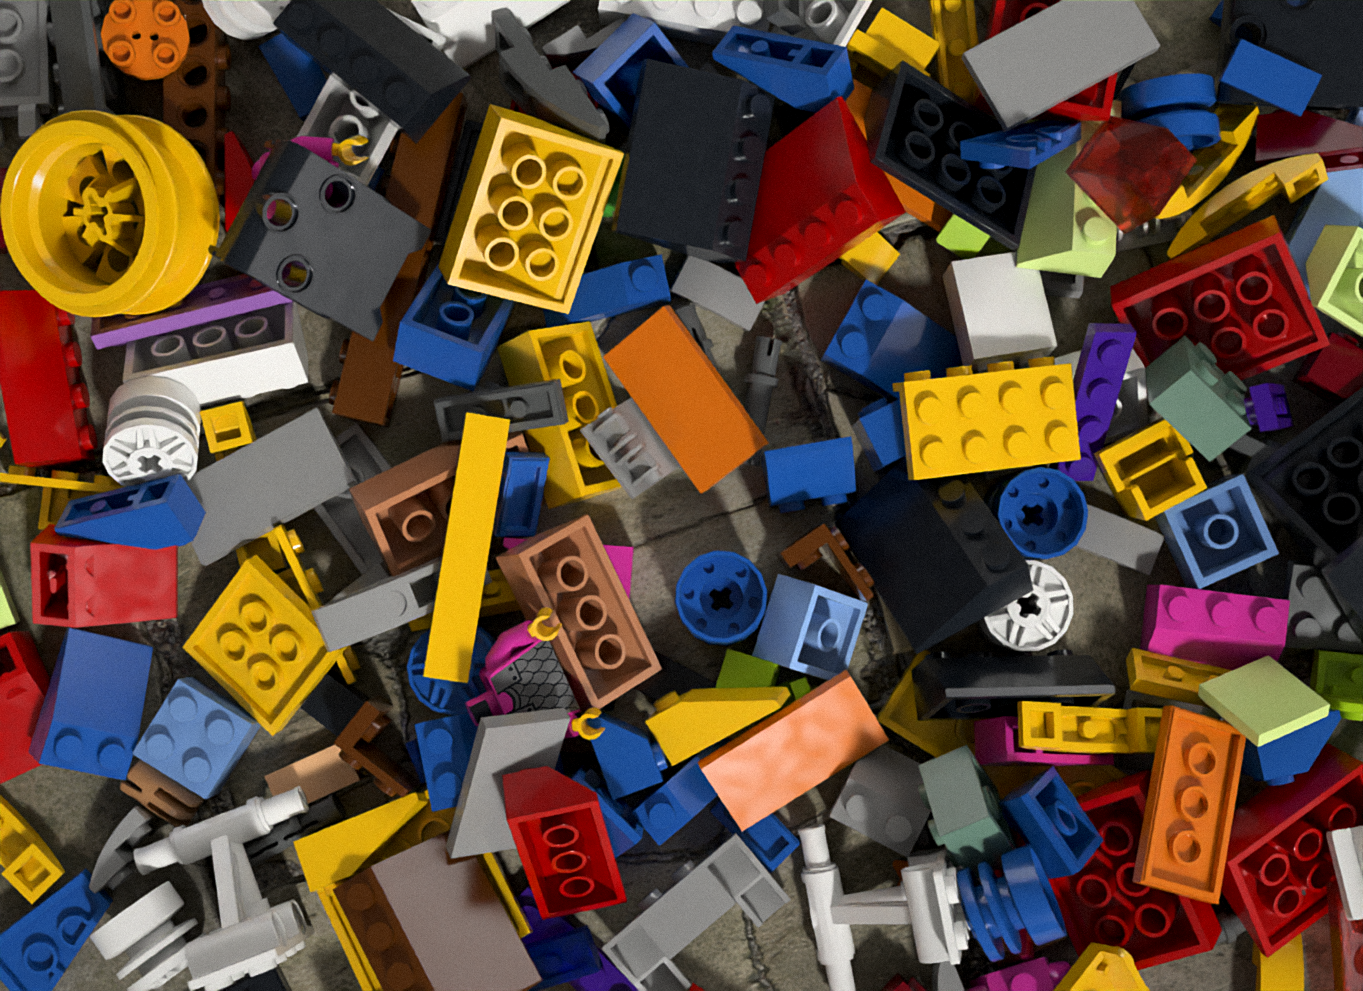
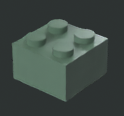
M1184 335L1145 368L1149 405L1210 462L1252 429L1244 404V393L1247 389L1233 372L1229 371L1224 374L1215 365L1217 362L1215 356L1203 343L1199 342L1197 345H1194Z
M967 745L918 765L923 783L918 785V791L925 807L928 810L931 809L934 818L928 821L929 829L938 846L945 844L946 852L953 866L969 867L977 878L979 877L978 863L985 860L994 871L1002 868L1001 855L1017 847L1011 828L1004 819L1002 808L998 804L1001 801L998 789Z

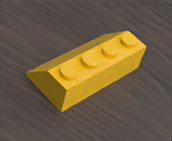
M591 322L527 331L498 346L497 349L509 386L560 379L569 421L563 425L524 430L530 452H544L550 458L543 492L548 509L580 502L623 488L580 431L583 427L598 419L597 417L609 407H612V409L617 407Z

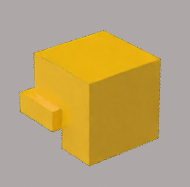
M881 8L866 33L857 29L848 42L847 52L851 60L852 78L873 89L902 60L930 77L931 74L926 71L931 65L941 43L886 9Z
M1163 417L1094 453L1123 514L1126 516L1147 521L1207 489L1193 457H1187L1194 453L1190 443Z

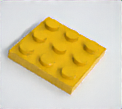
M255 555L246 559L182 648L261 726L274 736L282 731L348 646L327 652L312 615V609Z

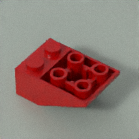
M49 524L30 543L33 624L79 628L171 619L178 616V546L174 545L154 550L59 536L54 530L55 524Z
M29 631L8 632L0 636V784L43 765L39 764L28 750L49 687L50 677Z

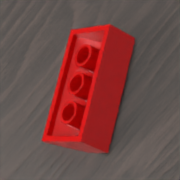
M36 290L0 291V385L15 465L50 470L95 461L93 449H96L98 445L97 435L94 427L88 424L86 408L90 406V397L86 385L83 382L81 383L78 366H81L83 362L79 344L73 341L71 325L75 323V314L51 304Z
M548 766L534 769L527 768L519 772L502 775L507 822L542 920L627 903L626 892L597 793Z

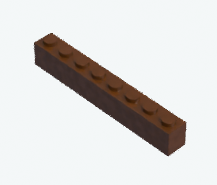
M458 93L417 144L402 132L400 135L395 134L392 139L390 159H393L394 163L391 175L383 177L380 195L389 200L393 206L427 226L432 231L421 250L408 254L380 307L383 323L375 339L371 341L352 332L350 339L345 338L342 343L339 363L344 364L340 381L334 380L329 395V404L334 405L332 413L340 417L386 428L390 426L404 365L393 361L399 325L425 283L435 242L434 238L468 107L463 93Z

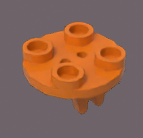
M115 0L104 17L101 30L104 52L113 66L129 77L141 80L163 78L176 71L187 57L190 44L187 22L177 5L171 1ZM135 34L141 35L137 40L133 38ZM153 35L159 36L157 40H151V37Z

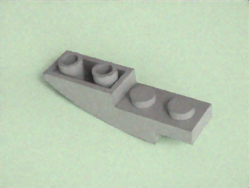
M442 556L399 575L382 579L312 610V615L327 652H332L433 612ZM487 567L484 586L492 583Z

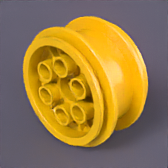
M80 110L65 113L49 120L28 138L14 156L7 170L1 193L0 212L3 235L16 267L43 298L64 311L80 316L106 317L120 313L141 315L171 307L188 295L203 277L213 256L209 253L208 248L210 245L216 247L220 220L218 198L205 163L184 136L169 125L150 117L114 115L96 110ZM103 155L105 157L107 170L100 159ZM133 200L138 207L139 214H135V209L131 204ZM135 222H138V225L135 229L133 225ZM104 252L101 262L98 265L95 261Z

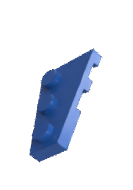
M1037 120L1018 125L1007 132L1000 130L960 141L961 159L978 161L979 167L983 169H998L1005 166L1031 169L1081 140V122L1071 120Z
M87 868L0 933V980L10 991H52L113 902L105 890L94 894L89 889L92 874Z

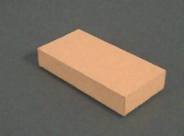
M336 745L264 776L272 796L285 793L300 786L308 803L362 780L359 770L351 767L340 758L338 754L341 749Z

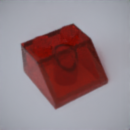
M1110 115L1108 121L1101 122L1065 172L1109 219L1126 234L1160 215L1197 159L1168 128Z

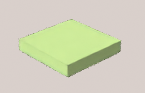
M1269 655L1199 684L1198 697L1257 747L1325 718L1329 713L1330 704Z

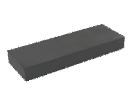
M560 379L448 395L433 400L442 442L460 440L462 438L466 412L509 419L508 432L563 425L569 421Z

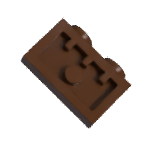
M824 523L818 525L776 554L785 568H791L795 565L798 570H803L823 556L819 550L822 547L858 600L868 601L874 597L869 587L875 584L873 579L860 562L857 564L851 563L844 553L850 547L835 526L828 529Z
M380 695L367 700L334 741V744L341 749L338 755L347 764L357 770H360L363 766L376 776L373 783L380 790L391 797L398 794L404 798L416 788L420 781L371 743L373 739L376 740L392 721L387 714L393 705Z

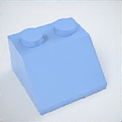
M778 574L752 656L789 669L830 680L844 670H848L868 603L809 582Z

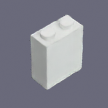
M1017 251L952 261L942 276L963 366L972 365V371L978 370L979 373H987V364L1013 361L1014 364L1019 363L1021 368L1028 367V359L1048 357L1057 347L1040 271L1017 268Z

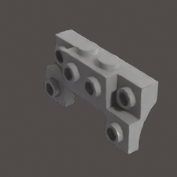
M735 832L696 865L691 860H688L670 876L675 883L663 893L656 888L637 904L642 911L603 944L602 950L638 991H684L691 986V982L672 958L734 906L736 902L759 928L766 919L791 899Z

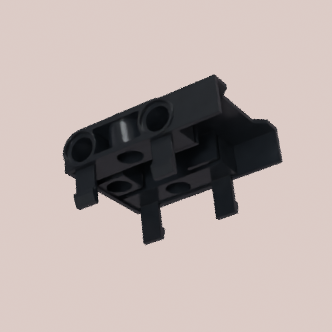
M1224 0L1215 78L1217 99L1215 104L1276 107L1218 81L1237 44L1235 40L1236 29L1239 26H1244L1252 33V44L1322 75L1305 110L1346 109L1363 111V0H1300L1298 6H1292L1286 0Z
M277 139V141H266L263 146L271 151L220 247L210 245L208 248L209 253L225 264L325 319L332 320L351 332L373 341L383 323L380 307L409 253L423 248L432 230L393 206L385 197L307 148L288 139H285V141ZM330 183H332V195L328 200H326V188ZM275 200V214L272 218L268 219V206ZM290 262V274L287 278L282 279L283 268Z

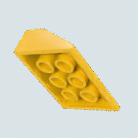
M490 104L438 265L447 284L569 314L624 153L535 117Z

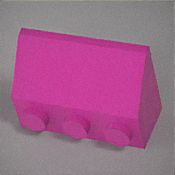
M1147 585L1140 649L1229 670H1235L1268 655L1277 662L1286 643L1290 600L1168 585Z

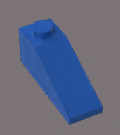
M732 26L712 52L714 60L796 109L817 113L836 97L842 96L844 101H846L854 90L847 47Z
M662 254L615 264L583 274L569 314L543 308L547 328L594 321L670 305L671 296Z
M176 474L70 500L54 530L59 536L157 550L174 545L183 546L193 541L206 511L181 474Z
M725 737L694 754L632 807L631 813L659 846L696 816L718 795L700 769L698 761L732 740Z

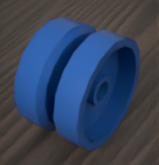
M1177 74L1153 78L1130 85L1118 94V101H1122L1121 117L1126 121L1132 122L1122 132L1124 153L1128 157L1158 158L1169 155L1174 156L1207 148L1221 140L1219 117L1215 113L1206 111L1217 101L1215 82L1211 75Z

